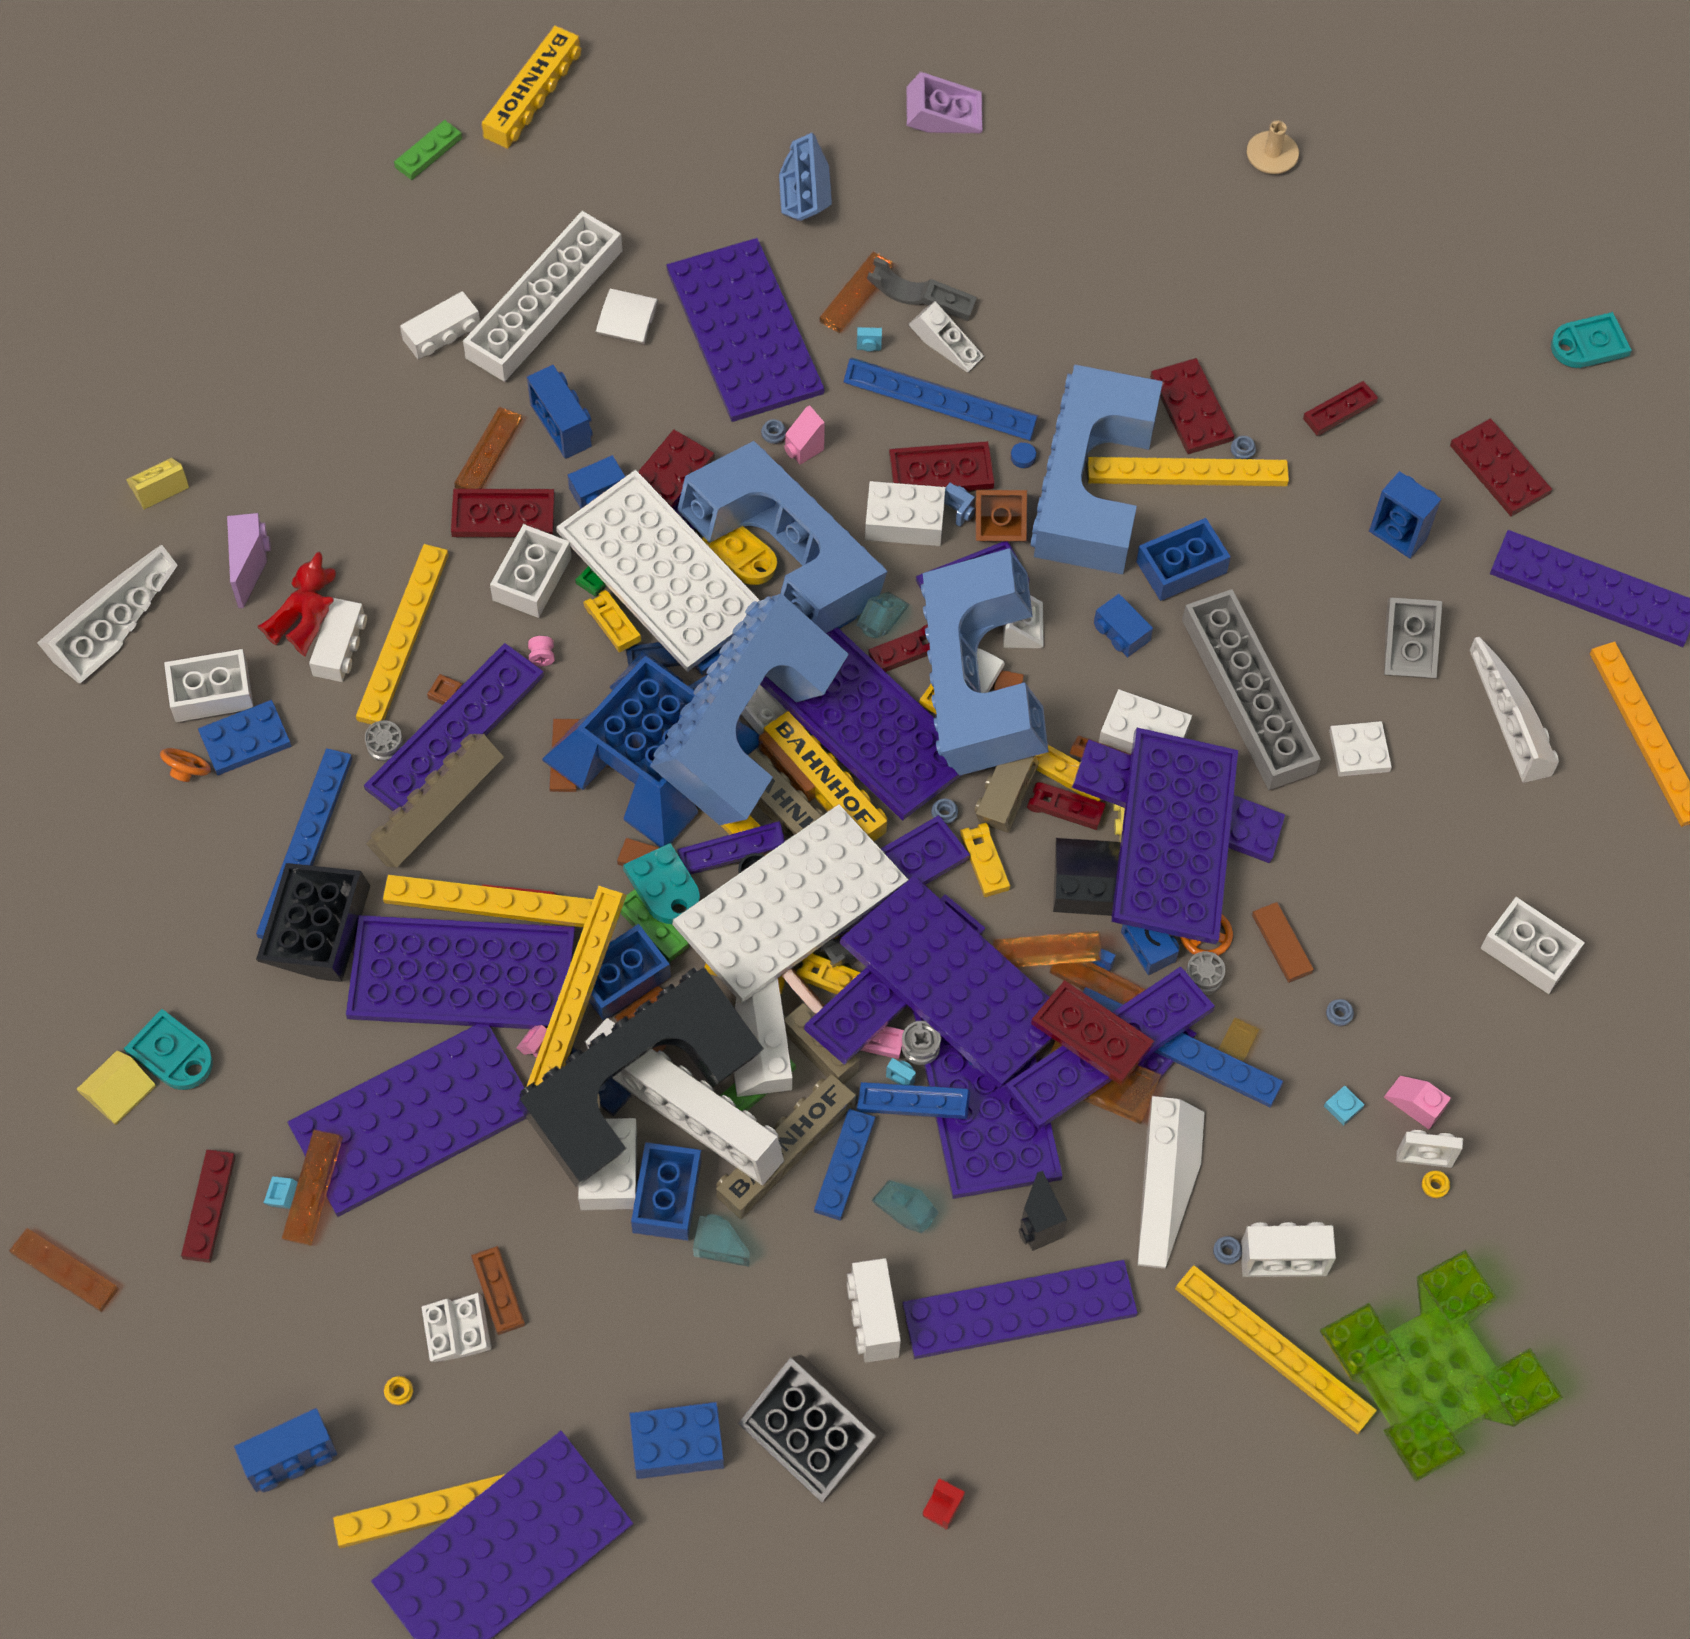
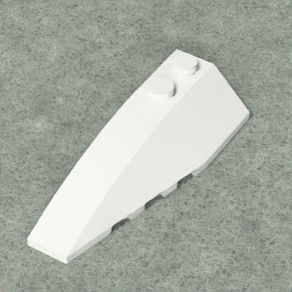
M163 545L158 546L79 606L38 641V645L55 665L76 682L82 683L120 649L125 637L129 632H132L141 614L148 609L155 594L162 589L178 565Z
M1480 637L1474 638L1470 653L1522 782L1525 783L1552 776L1559 760L1556 751L1552 750L1549 744L1547 729L1543 728L1529 698L1501 659Z
M777 978L743 1003L736 998V1011L764 1048L758 1056L734 1072L737 1097L792 1090V1072Z
M1152 1096L1150 1102L1137 1266L1166 1268L1201 1166L1204 1112L1181 1099Z

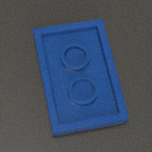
M272 700L198 728L217 776L292 747Z

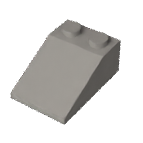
M1391 597L1387 600L1384 675L1437 678L1442 601Z

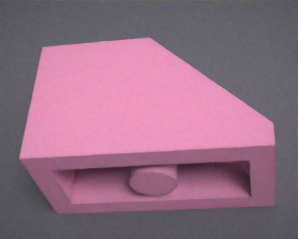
M811 406L804 409L785 434V451L790 458H795L799 464L824 451L825 422Z
M1400 1076L1384 1096L1385 1099L1429 1130L1444 1112L1451 1099L1427 1081Z

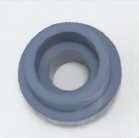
M771 419L763 425L761 434L766 442L775 444L784 440L786 428L781 421Z
M1239 436L1231 444V453L1237 459H1250L1255 454V443L1248 436Z
M940 799L932 806V817L934 818L939 815L946 824H950L956 820L958 808L950 799ZM946 810L949 812V814L942 815L940 814V812Z
M1343 999L1330 1002L1326 1009L1328 1020L1337 1026L1349 1024L1354 1015L1350 1003ZM1335 1011L1343 1012L1344 1016H1337Z
M1225 1236L1216 1241L1213 1253L1220 1263L1230 1265L1240 1259L1242 1247L1235 1238ZM1229 1248L1232 1254L1225 1255L1222 1249Z

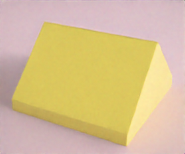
M169 458L126 479L143 509L149 508L189 488L182 465L173 458Z
M116 1051L77 1088V1091L112 1123L117 1125L156 1085L130 1056Z

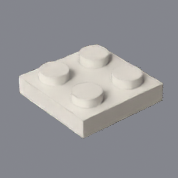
M1382 721L1330 727L1329 733L1338 777L1390 772L1392 766Z
M1422 1130L1406 1132L1397 1149L1396 1162L1452 1168L1462 1150L1463 1138H1456L1449 1133L1431 1135Z

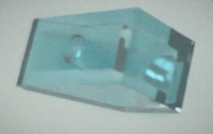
M890 592L872 597L868 600L856 626L863 629V633L871 638L882 637L888 634L906 611L909 604Z
M888 1180L872 1199L876 1206L903 1227L921 1234L939 1214L921 1190Z
M709 1214L707 1217H699L693 1245L694 1257L749 1267L750 1252L730 1223L723 1220L721 1216Z

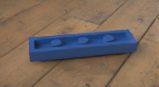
M861 1082L857 1109L859 1112L967 1119L970 1091L969 1089Z
M851 1109L848 1110L814 1208V1213L841 1221L875 1122L874 1116Z

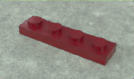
M206 1149L181 1257L185 1260L211 1263L236 1158L234 1153Z

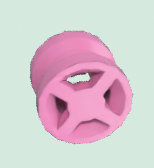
M536 636L528 641V648L531 651L529 661L541 667L551 665L555 661L554 653L552 652L554 648L552 638Z

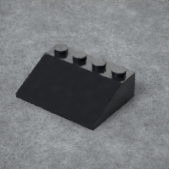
M1056 838L1053 912L1112 916L1121 842Z
M286 863L256 960L311 978L342 982L356 937L359 915L362 916L371 886L363 873L358 870Z
M803 1355L790 1357L738 1422L745 1431L821 1502H824L865 1459L886 1433Z

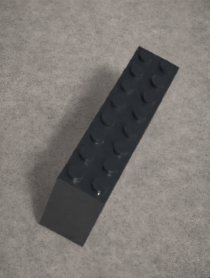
M695 967L689 970L679 980L680 984L678 986L668 985L659 992V995L656 997L657 1001L654 1003L650 1000L646 1001L633 1013L635 1015L629 1020L625 1016L613 1025L612 1033L607 1036L604 1032L590 1041L589 1049L584 1053L581 1049L577 1050L567 1058V1061H565L566 1065L563 1068L553 1067L543 1075L542 1083L536 1086L533 1082L520 1091L517 1106L576 1187L626 1150V1147L605 1120L598 1107L599 1089L612 1077L653 1048L661 1045H672L681 1048L690 1056L708 1083L714 1088L763 1051L764 1048L705 967L699 971Z

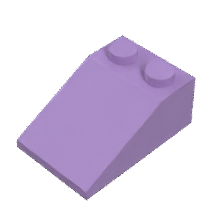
M920 72L907 86V126L934 133H981L982 92Z
M258 513L227 516L230 583L238 608H244L267 562L266 552L271 551L266 524L261 523Z

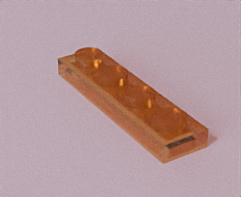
M1099 931L993 940V947L1015 967L1101 960V934Z
M313 1130L282 1239L312 1246L343 1139L340 1135Z

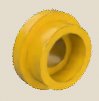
M1430 1171L1422 1179V1189L1431 1198H1442L1450 1189V1181L1443 1172ZM1431 1182H1437L1440 1188L1434 1189L1431 1186Z
M403 1376L391 1378L384 1387L385 1398L393 1405L406 1404L413 1396L412 1383ZM396 1388H403L404 1393L402 1395H394Z

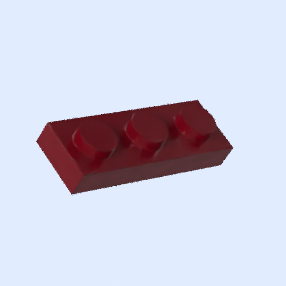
M1363 380L1305 412L1303 420L1319 436L1375 405L1378 397Z

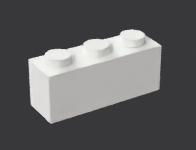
M462 291L400 325L402 339L419 360L424 356L431 355L442 346L451 344L460 336L472 332L480 323L479 312Z
M333 598L334 602L329 606V612L323 622L309 664L313 676L343 682L345 674H349L351 670V656L353 651L358 650L360 642L359 633L361 629H365L367 615L364 614L361 603Z

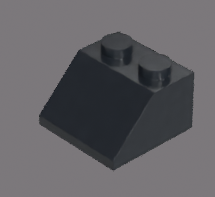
M1043 1170L1037 1172L1024 1207L1022 1219L1020 1220L1021 1228L1018 1229L1023 1243H1029L1032 1251L1062 1239L1067 1223V1218Z

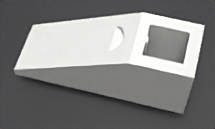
M936 301L923 309L908 324L924 343L966 372H969L984 357Z

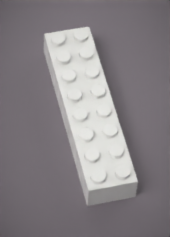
M581 211L464 339L463 345L466 359L505 382L622 252L621 233Z
M606 1018L587 1039V1048L589 1049L590 1041L604 1032L606 1036L612 1033L611 1029L615 1023ZM653 1049L612 1077L626 1090L762 1186L784 1161L778 1134L768 1125L763 1127L757 1123L756 1118L746 1110L741 1112L727 1096L722 1095L720 1097L703 1080L698 1082L692 1077L689 1070L681 1065L677 1067L671 1063V1059L662 1051L655 1052Z

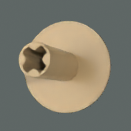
M1272 122L1269 131L1255 135L1248 143L1247 157L1250 163L1262 172L1269 174L1284 173L1293 168L1298 160V147L1294 140L1285 134L1287 127L1284 122Z

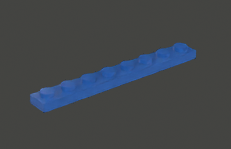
M855 358L849 359L843 381L853 386L1027 440L1032 439L1038 418L1036 414Z
M327 748L325 750L256 934L260 939H263L285 864L292 863L311 866L314 864L351 765V754Z
M1087 987L1083 991L1084 994L1111 1012L1123 1005ZM1183 1033L1154 1051L1270 1108L1283 1085L1282 1080Z

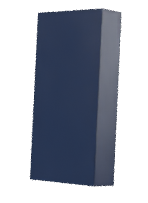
M660 642L633 645L626 649L628 666L642 651L665 667L680 666L679 662Z

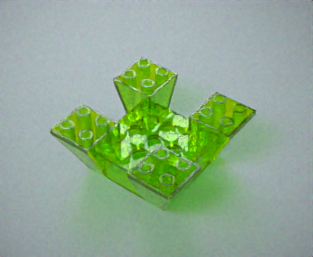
M1466 1250L1417 1276L1420 1315L1390 1332L1387 1331L1370 1303L1320 1329L1322 1336L1350 1380L1366 1386L1391 1425L1383 1432L1415 1483L1464 1456L1466 1452L1455 1435L1486 1419L1515 1427L1563 1399V1396L1531 1348L1496 1367L1474 1334L1469 1324L1498 1298ZM1410 1350H1417L1422 1358L1414 1357ZM1450 1361L1458 1362L1461 1369L1454 1368ZM1426 1374L1434 1375L1438 1382L1429 1381ZM1402 1387L1409 1388L1414 1396L1406 1395L1402 1391ZM1442 1399L1450 1400L1453 1407L1445 1406Z

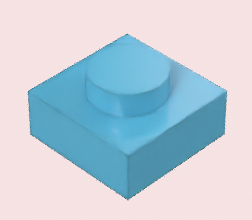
M858 327L857 350L881 351L882 328Z
M892 1058L887 1065L886 1077L899 1085L913 1086L916 1076L913 1067L905 1061L901 1060L899 1062Z
M1344 1086L1325 1103L1324 1107L1344 1126L1363 1109L1364 1104Z
M272 1176L264 1204L271 1207L291 1209L299 1182L291 1178Z

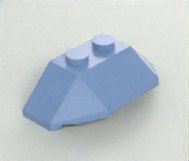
M813 133L792 141L791 151L785 158L779 173L781 213L799 221L813 216L832 205L829 165Z

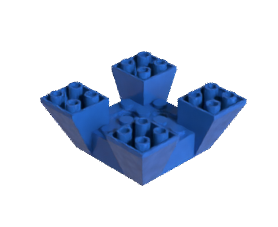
M642 651L611 684L610 689L612 692L594 711L577 721L542 760L582 790L588 786L607 764L635 784L623 818L624 821L656 845L662 847L674 841L698 814V810L692 801L650 765L655 759L654 753L657 748L667 740L669 729L680 720L681 710L692 701L695 695L693 694L694 690L684 684L682 678ZM738 719L736 738L741 749L749 755L759 746L760 734Z

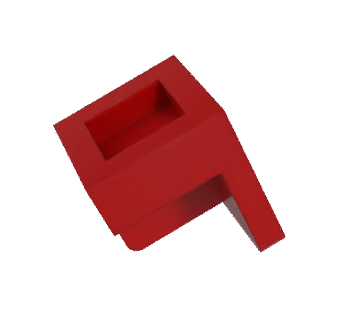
M939 1478L934 1486L933 1494L922 1513L923 1517L947 1530L964 1499L965 1492Z

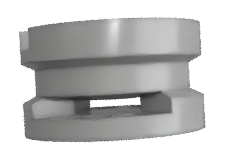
M377 721L370 725L365 732V743L368 753L376 761L381 760L386 763L404 745L400 728L391 721Z
M1203 951L1191 957L1186 973L1201 991L1208 995L1220 988L1225 975V964L1215 953Z
M926 1021L913 1022L905 1028L902 1035L903 1055L913 1064L925 1065L931 1063L939 1055L941 1036Z

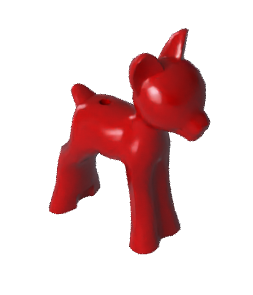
M317 552L311 562L301 565L296 572V576L292 578V586L299 590L293 592L273 616L257 626L271 643L278 645L285 632L302 616L298 626L285 636L303 656H306L312 641L320 631V625L329 612V606L334 602L332 597H323L316 593L325 585L331 583L336 576L335 569H324L322 567L323 556L321 552Z

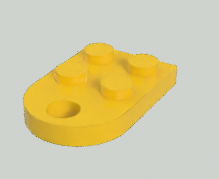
M739 527L711 543L704 537L701 538L743 583L759 585L773 577L777 566L775 553L745 527ZM755 568H763L766 572H759Z

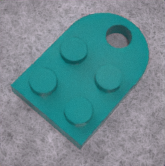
M1613 312L1565 323L1557 328L1551 340V351L1555 358L1562 364L1573 368H1582L1628 357L1632 351ZM1565 344L1569 346L1571 350L1564 351L1559 347V345Z
M671 843L623 865V871L649 913L662 923L673 924V920L682 914L672 910L674 905L682 904L688 910L699 902V889Z
M163 1009L124 1048L129 1056L162 1082L178 1090L192 1089L202 1084L210 1075L213 1066L212 1054L207 1044ZM195 1064L202 1066L199 1074L195 1076L187 1074L190 1066Z

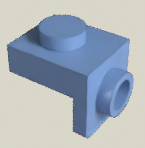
M949 483L945 488L944 504L958 511L956 525L961 527L965 521L972 519L976 508H974L975 497L969 494L963 487Z

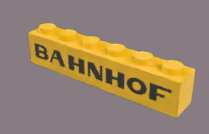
M557 26L552 28L482 121L483 137L507 149L513 141L518 140L525 125L530 124L533 114L543 106L548 94L555 90L559 79L567 74L571 63L579 58L581 53L579 36Z
M789 711L763 728V733L767 731L815 785V798L827 812L840 805L873 842L886 833L887 817L880 808L876 809L871 804L868 794L864 790H859L854 785L851 775L847 771L843 772L838 767L835 757L831 753H826L821 748L820 741L813 735L810 736L805 727Z

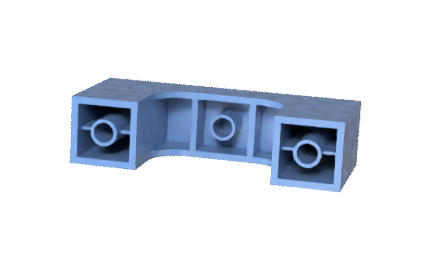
M1074 365L1073 373L1067 374L1065 392L1062 396L1060 414H1058L1056 432L1051 446V455L1048 458L1047 473L1044 476L1042 495L1039 498L1038 513L1033 525L1030 547H1035V558L1123 575L1137 506L1100 499L1091 495L1082 484V475L1088 453L1099 444L1116 443L1149 450L1163 381L1080 365Z
M755 441L685 476L677 511L709 543L743 526H755L769 532L802 565V567L785 575L780 594H783L825 633L877 605L887 570Z
M1009 548L923 573L924 584H921V591L926 602V606H923V613L928 622L925 634L930 643V650L927 651V655L932 665V672H930L929 676L935 694L932 695V703L937 717L934 718V725L939 735V740L936 741L939 755L943 756L947 760L949 767H953L960 776L1048 752L1043 705L1026 683L988 693H981L977 648L982 637L995 627L1033 617L1028 573Z
M783 594L773 597L768 596L758 602L754 601L747 607L745 611L747 615L733 629L732 633L734 635L731 640L720 649V657L708 668L706 672L708 676L694 690V698L681 710L680 720L669 729L667 740L657 748L654 753L655 759L650 765L719 825L746 820L773 778L741 749L736 738L738 718L765 676L768 677L795 702L824 695L848 656V653Z

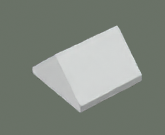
M1030 595L1033 617L1003 625V648L1043 647V602Z

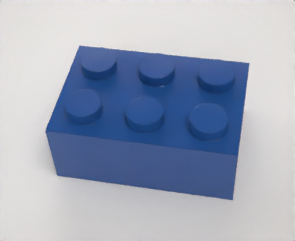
M551 365L527 376L530 405L563 457L567 459L592 447L591 436H593V432L589 425V422L592 421L590 414L586 408L582 409L579 405L580 401L574 390L570 391L568 388V382L563 372H558L555 366Z
M1399 471L1381 492L1369 532L1411 559L1429 536L1441 498L1433 491L1427 490L1418 484L1412 477L1406 476Z
M1204 518L1140 545L1136 562L1159 600L1162 601L1227 573L1231 556L1207 518Z
M639 924L609 943L589 999V1003L603 1021L671 977L670 964Z
M645 1142L631 1219L632 1233L688 1241L702 1163L701 1150Z
M717 1402L629 1413L637 1479L724 1468Z
M317 1408L234 1446L245 1475L255 1492L270 1491L278 1486V1482L286 1478H298L305 1473V1469L314 1465L317 1467L323 1466L332 1461L333 1456L337 1455Z

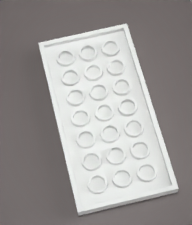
M636 470L556 527L557 533L564 540L569 541L571 548L687 672L730 641L734 635L732 633L733 629L747 615L745 613L747 607L754 601H760Z
M837 805L676 917L672 925L736 998L743 1003L884 902L905 884L908 879L840 805Z

